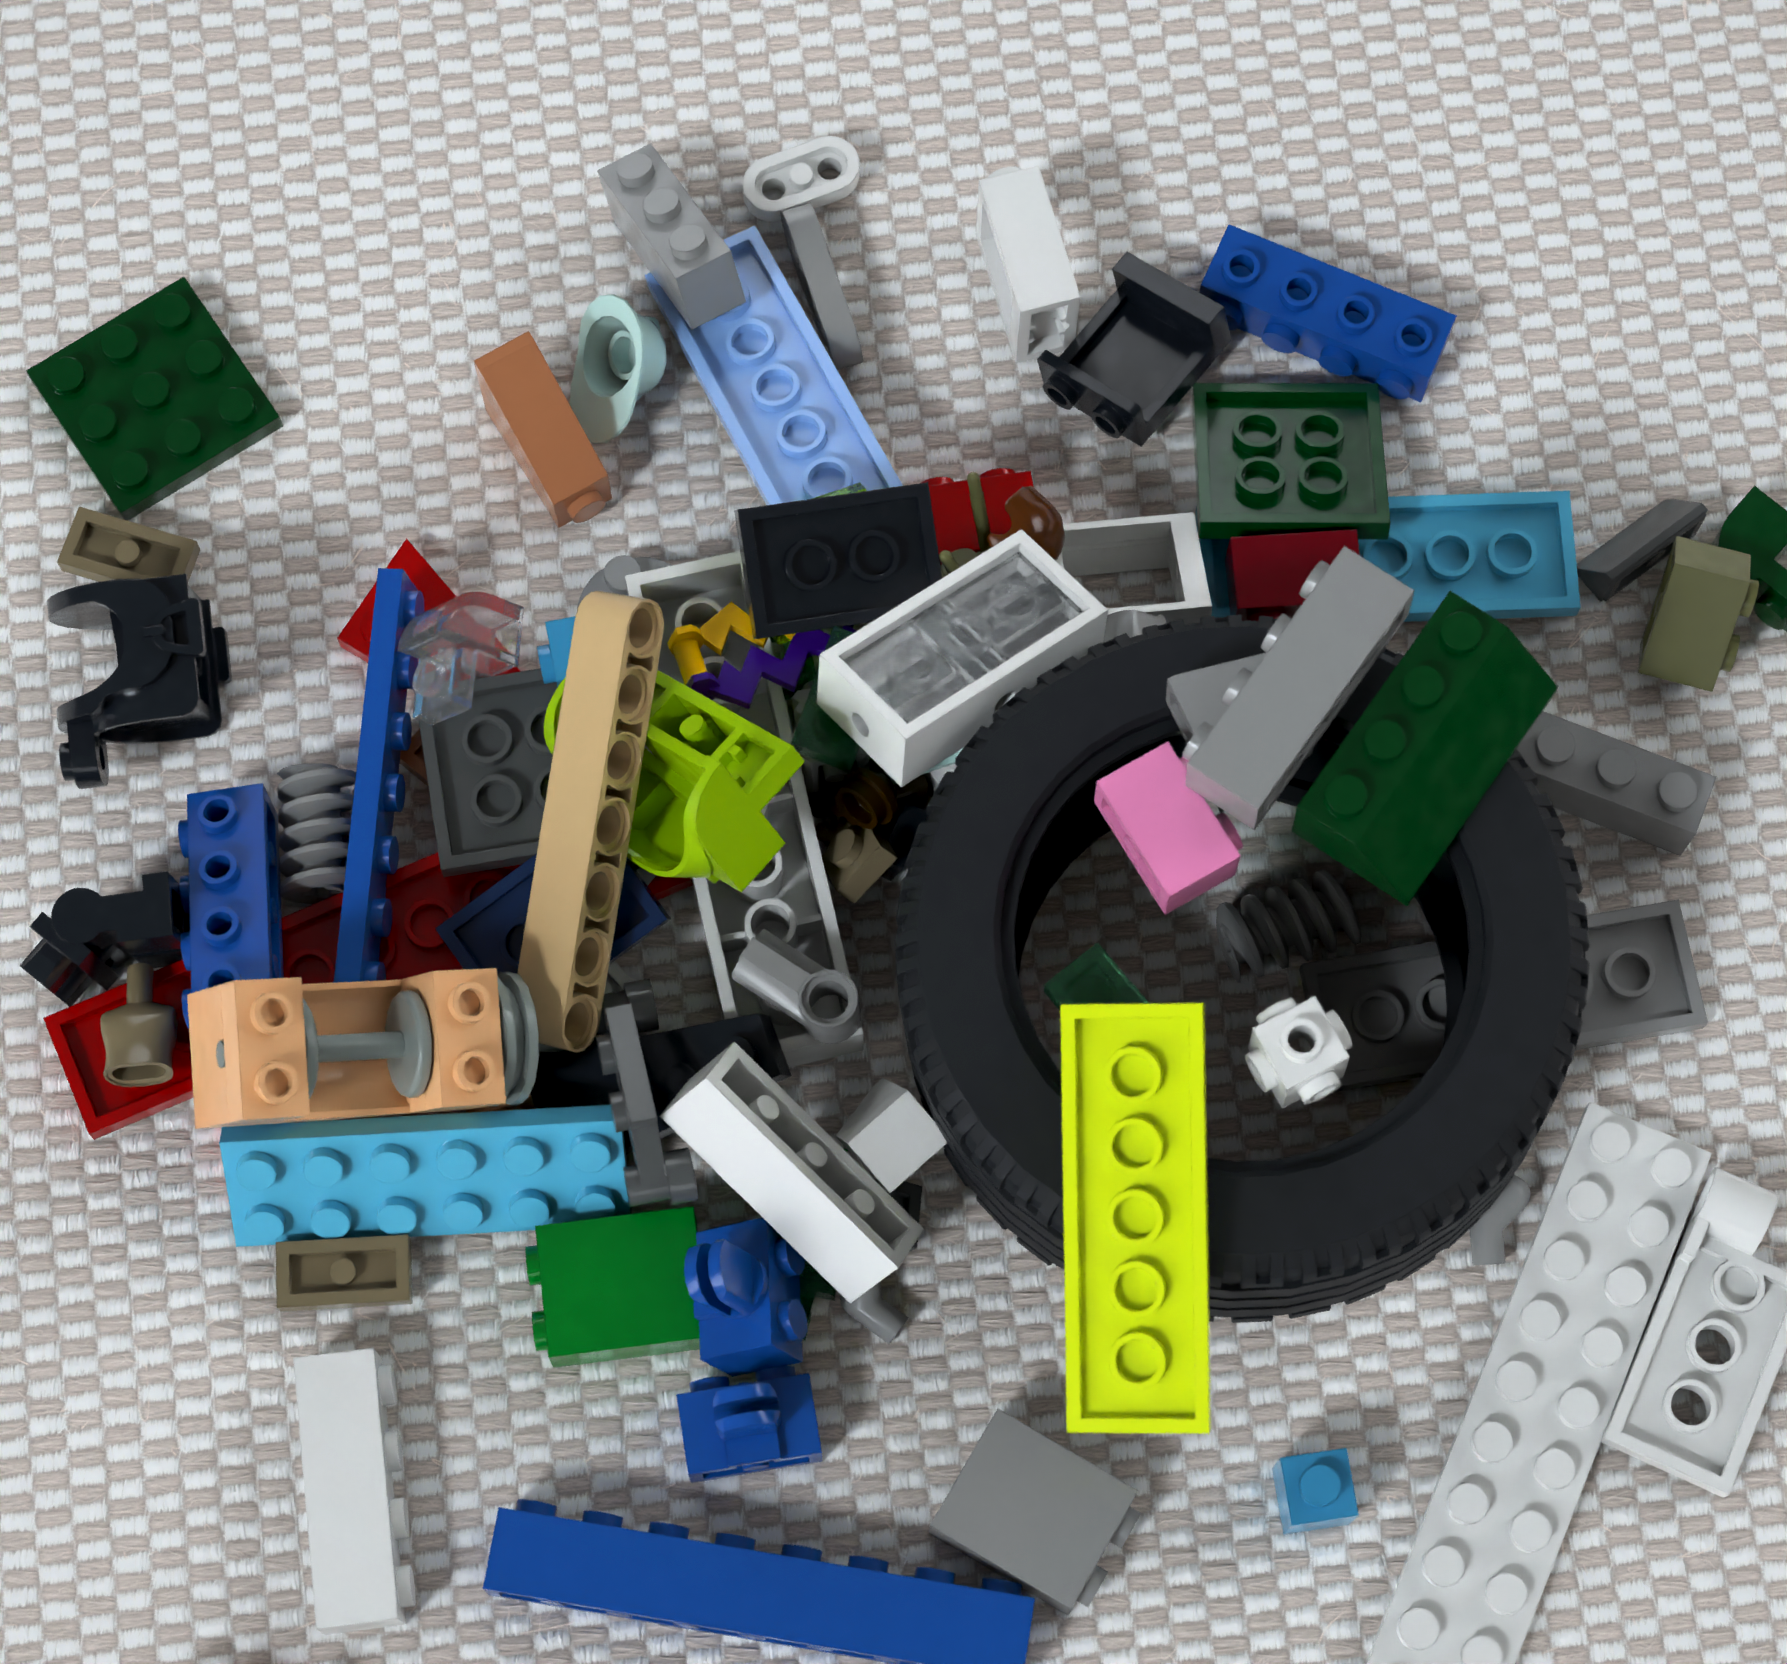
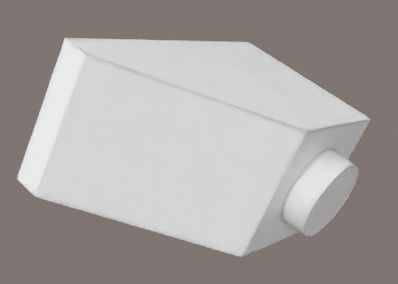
M884 1078L871 1088L836 1135L838 1140L848 1150L847 1153L889 1193L894 1191L947 1144L934 1120L907 1089Z

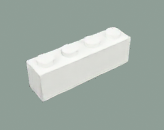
M735 1042L692 1076L660 1115L730 1187L761 1215L849 1303L855 1301L898 1269L924 1230Z
M374 1348L293 1358L316 1629L325 1635L406 1625L405 1607L415 1606L416 1598L411 1565L401 1566L398 1539L409 1538V1519L405 1498H394L392 1472L403 1471V1454L399 1431L388 1432L386 1406L397 1404V1389L393 1365H382V1358Z

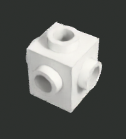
M1315 996L1298 1005L1293 998H1288L1270 1006L1257 1016L1256 1019L1259 1025L1252 1028L1248 1047L1250 1053L1245 1055V1059L1259 1087L1263 1092L1272 1090L1282 1109L1302 1099L1305 1105L1313 1103L1341 1086L1342 1083L1339 1079L1344 1076L1350 1058L1346 1050L1352 1048L1353 1045L1344 1023L1334 1010L1324 1013ZM1304 1035L1312 1050L1306 1053H1298L1288 1043Z

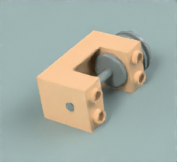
M497 968L431 971L399 980L302 984L301 977L234 980L187 994L195 1129L450 1113L487 1106H498L499 1104L519 1105L529 1097L534 1086L539 1053L567 1051L539 1043L536 1011L528 986L519 974L500 972L497 975Z

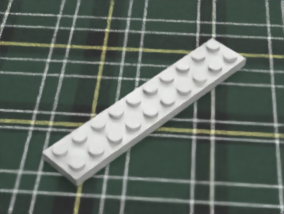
M1589 1102L1585 1107L1365 1664L1516 1663L1712 1153L1592 1102Z

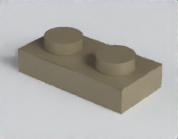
M79 506L57 563L64 572L97 582L116 579H146L187 574L189 581L200 553V547L195 540Z
M407 1234L276 1242L277 1309L280 1312L413 1304L411 1238Z

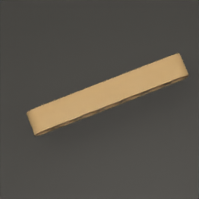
M593 591L586 595L578 606L575 617L517 972L528 986L535 1006L539 1043L575 1053L584 1051L592 1043L600 1023L664 633L663 613L655 601L603 591Z

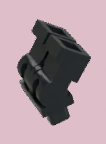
M166 871L142 875L143 891L101 896L89 888H73L66 891L55 902L51 918L44 912H41L30 925V928L42 937V940L20 964V967L70 1007L93 980L107 991L119 977L112 969L122 966L131 958H134L138 963L149 964L153 968L165 967L182 960L181 933L190 931V914H186L182 907L179 883Z

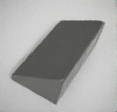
M1667 499L1660 502L1577 563L1578 577L1600 602L1603 600L1606 602L1670 555L1676 536L1687 539L1693 538L1707 516L1706 512L1708 509L1700 502Z

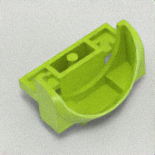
M657 670L645 743L651 752L646 748L644 749L627 857L642 869L657 876L706 878L714 884L720 879L742 893L786 844L761 813V810L784 787L785 783L805 761L793 745ZM565 678L554 692L544 719V738L552 755Z

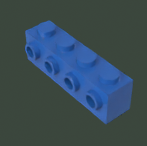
M1230 224L1227 226L1199 290V293L1224 306L1230 331L1240 329L1260 337L1273 350L1282 353L1297 352L1317 360L1322 368L1338 376L1354 375L1368 382L1378 383L1379 391L1395 399L1410 398L1420 403L1443 354L1457 317L1447 311Z
M263 783L187 794V819L180 820L178 823L180 848L184 858H188L189 875L180 876L179 880L182 907L186 914H190V931L182 932L180 939L184 966L187 971H191V989H184L182 991V1010L188 1028L187 994L234 980L284 978L278 814Z

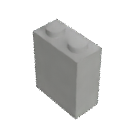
M997 1408L932 1520L929 1534L1005 1579L1022 1584V1589L1064 1614L1069 1615L1076 1601L1089 1607L1108 1571L1097 1566L1109 1542L1122 1549L1141 1513L1130 1507L1138 1490Z

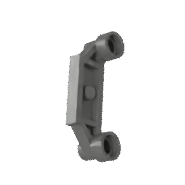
M650 979L623 983L624 990L604 994L600 1023L596 1034L600 1036H596L603 1075L616 1073L619 1091L608 1093L615 1131L617 1133L628 1130L635 1165L623 1167L630 1207L670 1199L671 1205L698 1200V1191L689 1148L662 1151L657 1115L638 1035L659 1030L656 1003Z

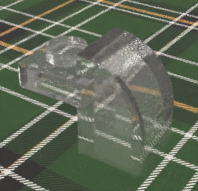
M468 592L413 618L404 629L398 646L399 652L418 658V666L412 682L415 692L412 718L435 725L472 709L475 679L492 677L518 666L524 607L489 593Z

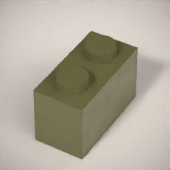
M1680 536L1675 537L1640 643L1638 673L1713 692L1720 670L1730 672L1734 665L1740 643V635L1733 634L1738 617L1749 618L1756 601L1759 581L1750 579V554Z

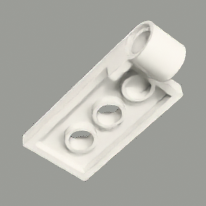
M1715 1167L1695 1205L1624 1380L1601 1443L1724 1498L1731 1492L1787 1350V1271L1752 1256L1771 1222L1778 1202V1194ZM1707 1329L1715 1330L1726 1338L1730 1351L1725 1363L1719 1365L1710 1364L1699 1356L1695 1341L1700 1331ZM1688 1389L1696 1392L1702 1398L1706 1412L1700 1424L1687 1425L1675 1417L1671 1408V1400L1676 1391Z

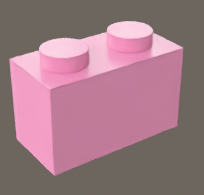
M1168 741L1098 780L1094 803L1164 915L1235 876L1241 857L1238 850L1243 847L1241 838L1228 816L1223 812L1215 816L1204 797L1185 785L1187 763L1189 761L1183 757L1179 759Z

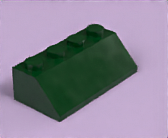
M1449 591L1298 804L1292 832L1408 906L1555 695L1558 686L1509 627L1452 591Z

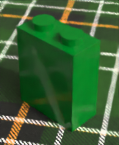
M694 1206L535 1226L537 1245L525 1247L529 1285H541L543 1310L532 1312L533 1335L536 1351L548 1350V1358L553 1368L700 1350L699 1320L694 1318V1300L689 1295L684 1274V1261L687 1250L697 1245L696 1232H698Z

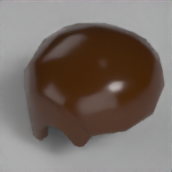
M1032 486L1022 487L1005 502V511L1009 514L1012 522L1011 528L1005 534H989L987 537L989 546L992 548L1022 529L1056 561L1062 552L1065 540L1062 517L1056 508Z

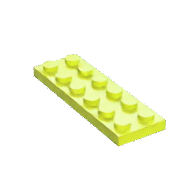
M1205 1003L1060 1005L1067 1433L1210 1434L1211 1374Z

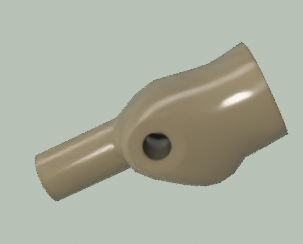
M134 963L127 968L126 1004L106 1011L101 1015V1034L106 1050L103 1076L113 1085L122 1087L150 1086L164 1083L173 1077V1053L178 1034L177 1013L175 1008L170 1005L153 1002L154 969L146 963Z

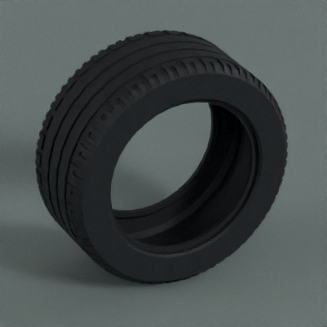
M1228 615L1227 617L1205 616L1200 617V623L1187 625L1181 619L1159 626L1143 627L1141 635L1130 638L1127 633H1124L1107 642L1088 648V654L1079 660L1071 656L1058 666L1040 675L1037 678V685L1031 690L1025 687L1022 688L993 714V723L989 728L984 726L979 728L955 758L957 767L954 772L947 771L944 774L926 807V813L929 816L925 822H921L918 825L906 861L908 871L906 877L901 881L896 916L898 928L895 937L898 997L915 1084L921 1096L924 1110L934 1120L947 1142L943 1146L945 1148L944 1154L964 1185L974 1191L977 1195V1202L1002 1229H1009L1017 1235V1242L1048 1266L1054 1263L1056 1266L1064 1269L1061 1072L1038 1038L1024 1005L1019 983L1022 954L1032 923L1050 889L1070 864L1096 840L1111 831L1108 823L1094 803L1097 781L1167 741L1178 758H1182L1187 744L1166 703L1167 678L1266 653L1261 649V645L1270 628L1277 620L1273 619V617L1259 615V622L1242 621L1241 615ZM1386 647L1314 746L1313 753L1304 760L1276 801L1295 807L1298 806L1404 655L1396 654L1386 649ZM1517 749L1414 896L1436 940L1444 970L1447 1004L1442 1051L1417 1086L1386 1115L1353 1136L1319 1150L1275 1160L1230 1161L1207 1158L1210 1322H1214V1316L1231 1317L1232 1323L1273 1321V1316L1287 1314L1290 1319L1329 1311L1332 1304L1345 1302L1347 1305L1384 1290L1385 1284L1395 1280L1402 1281L1432 1262L1437 1253L1444 1249H1449L1477 1223L1479 1217L1492 1206L1513 1178L1535 1140L1563 1085L1583 1024L1581 1019L1582 1009L1584 1010L1587 1001L1590 964L1585 957V951H1588L1590 943L1586 905L1584 902H1580L1578 894L1581 893L1583 887L1571 846H1564L1562 838L1564 837L1565 830L1547 793H1539L1536 788L1538 778Z

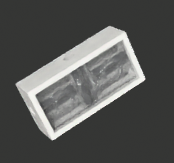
M1021 529L819 655L817 704L900 787H903L965 747L981 726L989 728L993 723V714L1022 688L1025 687L1031 690L1037 685V678L1040 675L1058 666L1071 656L1079 660L1088 654L1089 647L1103 643L1108 609Z

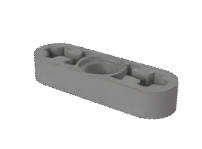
M808 203L781 211V222L786 242L820 341L837 370L863 363L862 349L856 327L812 204Z

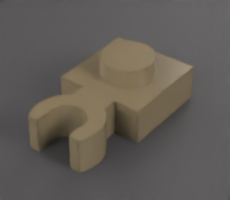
M842 816L837 825L832 829H829L821 822L815 827L817 839L828 846V849L822 855V860L836 892L854 904L898 859L879 824L873 829H865L858 825H852Z

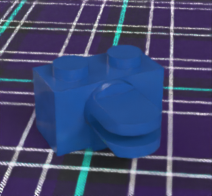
M763 1217L696 1232L697 1245L687 1250L684 1261V1274L689 1295L694 1300V1318L699 1320L700 1360L732 1377L754 1373L771 1367H783L802 1363V1339L806 1336L808 1326L806 1313L800 1300L799 1275L804 1270L805 1259Z
M794 1366L771 1367L755 1372V1382H741L730 1386L729 1377H710L689 1383L690 1392L676 1394L687 1470L691 1483L823 1462L810 1374L796 1375Z

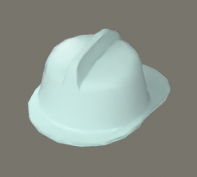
M615 294L602 295L589 304L582 317L578 353L571 383L569 404L589 441L593 444L608 443L621 434L631 419L636 401L659 384L665 372L667 361L666 344L660 331L659 321L655 317L637 314L627 300Z

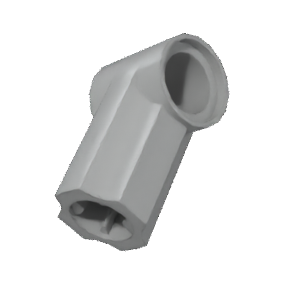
M764 928L757 936L752 937L740 954L736 967L731 973L732 979L804 1025L806 1031L815 1040L825 1044H837L849 1039L856 1032L861 1021L859 996L854 982L846 974L837 970H827ZM826 995H837L848 1003L846 1010L840 1016L833 1019L818 1017L812 1009L814 1004Z

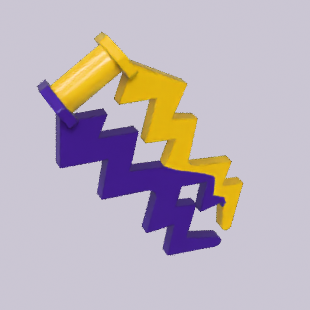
M732 601L700 628L692 624L676 627L667 644L677 661L684 685L711 700L718 698L750 709L762 677L795 692L807 658L814 655L819 656L822 652L857 630L853 629L854 625L843 626L837 638L821 630L784 635L791 642L783 660L751 645L741 672L724 660L718 679L712 673L707 672L700 651L703 644L721 656L730 631L762 648L765 647L769 638L753 639L750 615Z

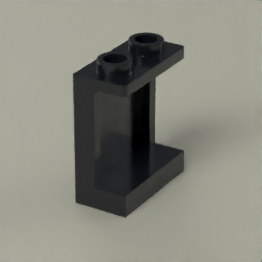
M1126 252L1112 268L1117 287L1113 295L1059 357L1045 350L1039 356L1037 362L1044 383L1043 390L1054 403L1067 410L1075 407L1090 416L1095 425L1105 434L1113 438H1119L1122 435L1142 447L1230 343L1231 337L1224 306L1131 253Z

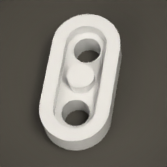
M823 136L763 157L752 163L744 174L743 197L745 205L755 217L768 222L781 221V211L811 203L813 208L816 209L841 200L850 195L859 182L860 161L858 153L845 139L836 136ZM825 169H834L840 173L837 178L832 180L824 179L819 174ZM770 189H778L784 193L777 200H769L763 196Z

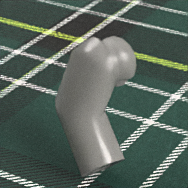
M1513 1176L1492 1206L1470 1228L1472 1265L1505 1263L1503 1229L1524 1210L1530 1200L1531 1192L1529 1186L1520 1177Z
M880 1282L852 1303H849L840 1294V1302L846 1313L888 1344L891 1343L908 1319L906 1315L881 1298Z

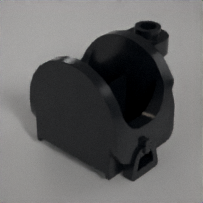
M187 574L146 579L102 581L76 586L49 597L47 608L48 618L51 623L66 628L113 630L118 667L100 686L57 708L58 728L60 731L68 734V742L60 743L59 746L60 766L65 781L75 780L79 789L107 786L109 765L106 743L141 744L205 738L216 734L221 728L222 714L218 683L227 684L232 680L228 634L223 627L213 628L210 600H201L188 585Z

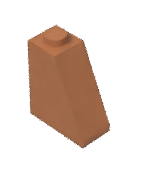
M527 331L474 360L485 410L558 528L571 521L575 523L585 522L600 513L605 507L606 502L612 499L608 474L530 332Z

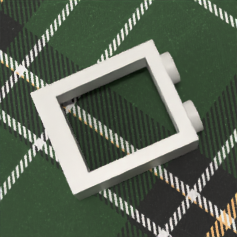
M1039 165L1025 169L1016 166L1001 168L990 174L988 178L979 180L976 237L1015 363L1039 358L1045 350L1053 354L1065 351L1076 338L1081 297Z
M1194 512L1063 524L1065 540L1062 552L1056 562L1071 576L1160 568L1170 569L1176 602L1107 608L1108 615L1123 610H1138L1154 616L1162 614L1166 619V624L1183 619L1185 625L1200 623V617L1211 616L1212 604Z

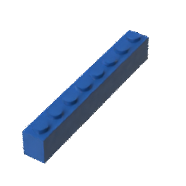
M518 1499L515 1510L498 1507L483 1584V1590L490 1596L890 1664H1025L1035 1598L1021 1596L1023 1585L1016 1582L983 1578L980 1589L954 1584L955 1573L936 1568L916 1567L914 1577L887 1573L889 1562L871 1557L850 1555L848 1566L821 1562V1550L800 1545L783 1544L781 1555L755 1551V1539L735 1534L716 1533L715 1543L688 1539L690 1529L675 1524L650 1522L648 1532L622 1528L623 1517L604 1512L585 1510L583 1511L582 1521L555 1517L557 1506L539 1501Z

